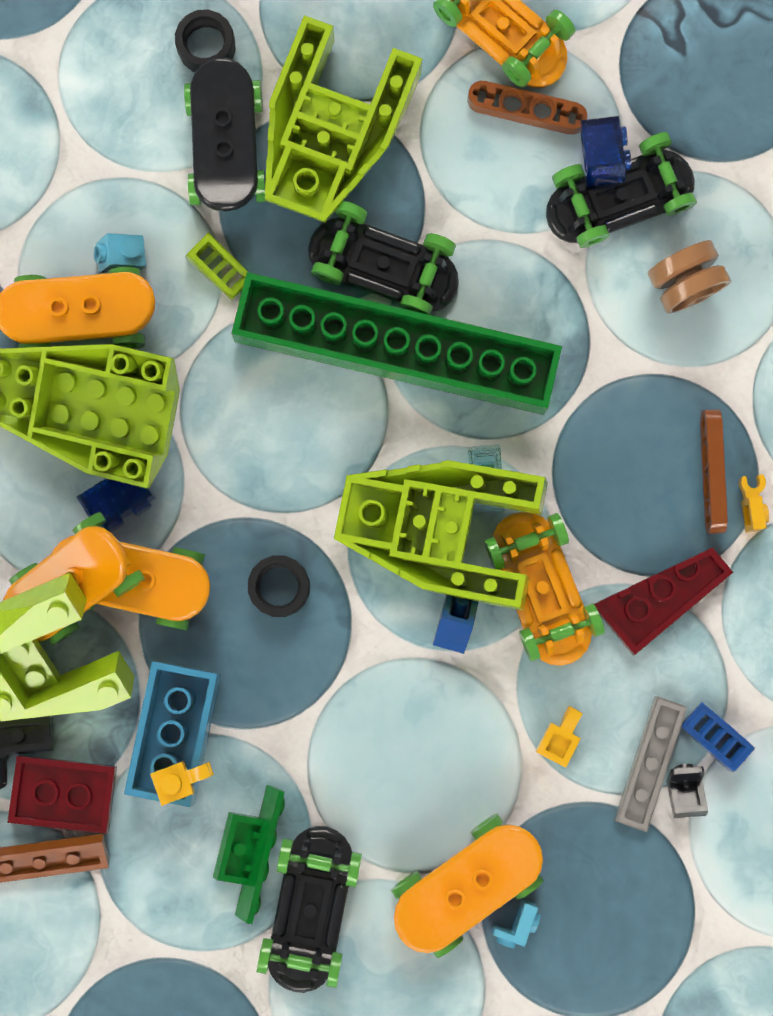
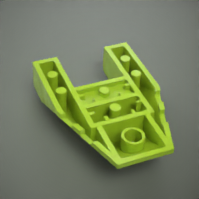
M304 15L269 101L265 201L326 222L390 146L422 73L423 58L392 48L371 104L364 103L318 86L335 42L334 26Z
M451 460L427 465H411L407 468L385 469L347 475L334 539L423 590L523 611L529 584V577L527 575L463 563L475 503L542 515L548 482L546 477Z
M67 573L0 602V721L98 711L131 698L135 676L120 651L60 675L37 640L39 637L82 620L87 598L71 573Z

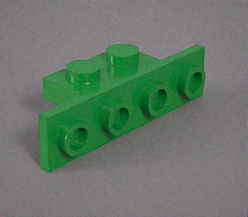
M266 785L259 817L234 812L228 813L213 873V878L218 881L242 884L235 916L246 924H253L254 916L259 912L262 883L267 879L270 851L275 846L277 840L276 826L278 818L283 813L285 807V792L271 785Z

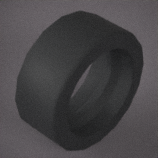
M209 9L196 10L187 14L178 23L175 32V46L183 65L189 70L196 72L203 63L214 58L222 57L233 60L236 51L233 29L228 20L220 13ZM206 27L220 31L223 36L224 45L216 55L200 58L190 53L187 47V40L194 31Z
M272 555L262 559L252 569L248 578V594L252 603L260 612L272 617H287L297 613L305 605L310 594V581L305 569L296 560L285 555ZM276 567L290 570L298 581V591L295 598L290 603L282 606L268 603L260 592V582L263 575L268 570Z

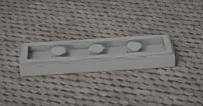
M654 696L614 821L644 832L648 831L687 711L686 706Z

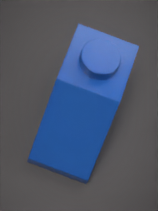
M446 595L433 645L464 654L474 626L478 602Z

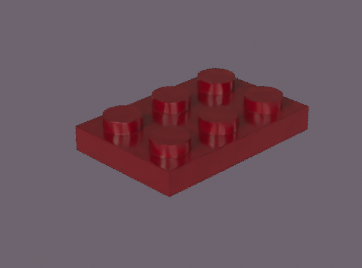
M23 755L16 756L7 823L107 834L109 832L117 766Z

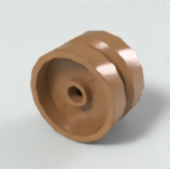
M711 240L702 241L684 248L657 263L648 271L647 274L654 288H668L660 297L666 313H675L696 305L721 291L732 282L724 266H711L719 257Z

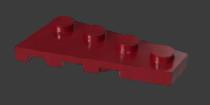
M712 547L596 602L594 605L600 617L632 655H636L729 577L733 571Z

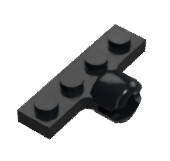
M51 716L0 721V789L7 785V761L10 756L54 750L53 718Z

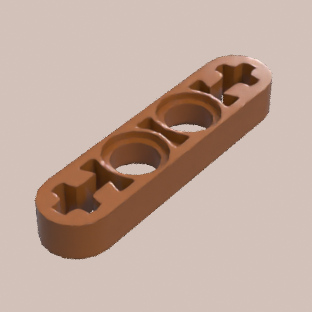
M482 80L473 83L468 91V105L477 113L571 135L583 130L587 121L586 109L577 102ZM480 91L486 92V98L483 103L477 101L478 96L476 95H479ZM496 94H500L498 107L493 106ZM508 97H514L519 100L521 106L516 111H509L504 107L503 101ZM544 104L550 108L551 114L547 118H539L533 111L534 107ZM557 108L561 109L558 122L553 121L557 112ZM570 113L576 114V119L578 120H576L575 124L569 123L568 117Z
M720 409L702 410L700 416L705 527L708 534H721L726 532L728 524L722 413Z

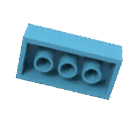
M152 661L124 795L160 801L150 775L151 773L182 761L185 762L187 770L203 764L221 674ZM199 781L192 783L196 793L170 804L185 807L194 805Z

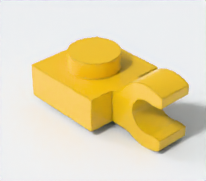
M763 474L756 476L757 485L755 488H751L748 485L746 476L739 478L738 481L739 489L743 495L741 506L745 533L766 529V523L769 522L768 506L763 504L762 496H759L766 486V479Z
M568 706L560 726L550 722L536 752L566 768L581 739L574 735L573 731L583 713Z
M182 761L153 772L150 775L161 806L196 793L192 783L214 775L210 762L187 770L185 762Z

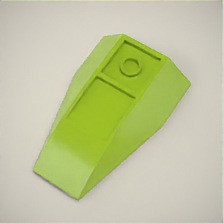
M114 344L0 349V427L87 474L143 488H150L169 452L180 395L174 358Z

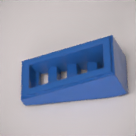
M703 702L682 723L681 728L728 771L735 772L755 749L752 744ZM706 715L709 720L697 732L694 727ZM716 724L719 729L709 740H706L704 738L705 735ZM727 734L730 738L719 750L714 747ZM735 744H738L740 746L739 749L728 759L725 755Z

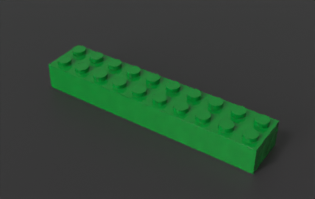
M249 272L246 273L231 332L235 343L544 415L549 407L562 346Z

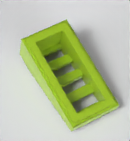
M208 232L186 254L185 258L228 298L233 300L243 289L248 271ZM210 247L213 252L202 261L199 256ZM219 255L223 260L211 270L208 265ZM229 264L232 269L220 279L217 274ZM238 272L242 277L229 288L226 283Z

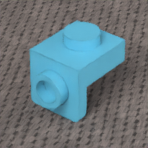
M107 233L94 247V260L98 263L99 273H106L111 268L134 267L140 270L146 267L143 235Z
M522 898L511 930L493 924L491 932L497 937L496 942L509 948H515L516 944L525 947L530 932L535 933L539 925L541 914L537 913L538 907L536 904Z

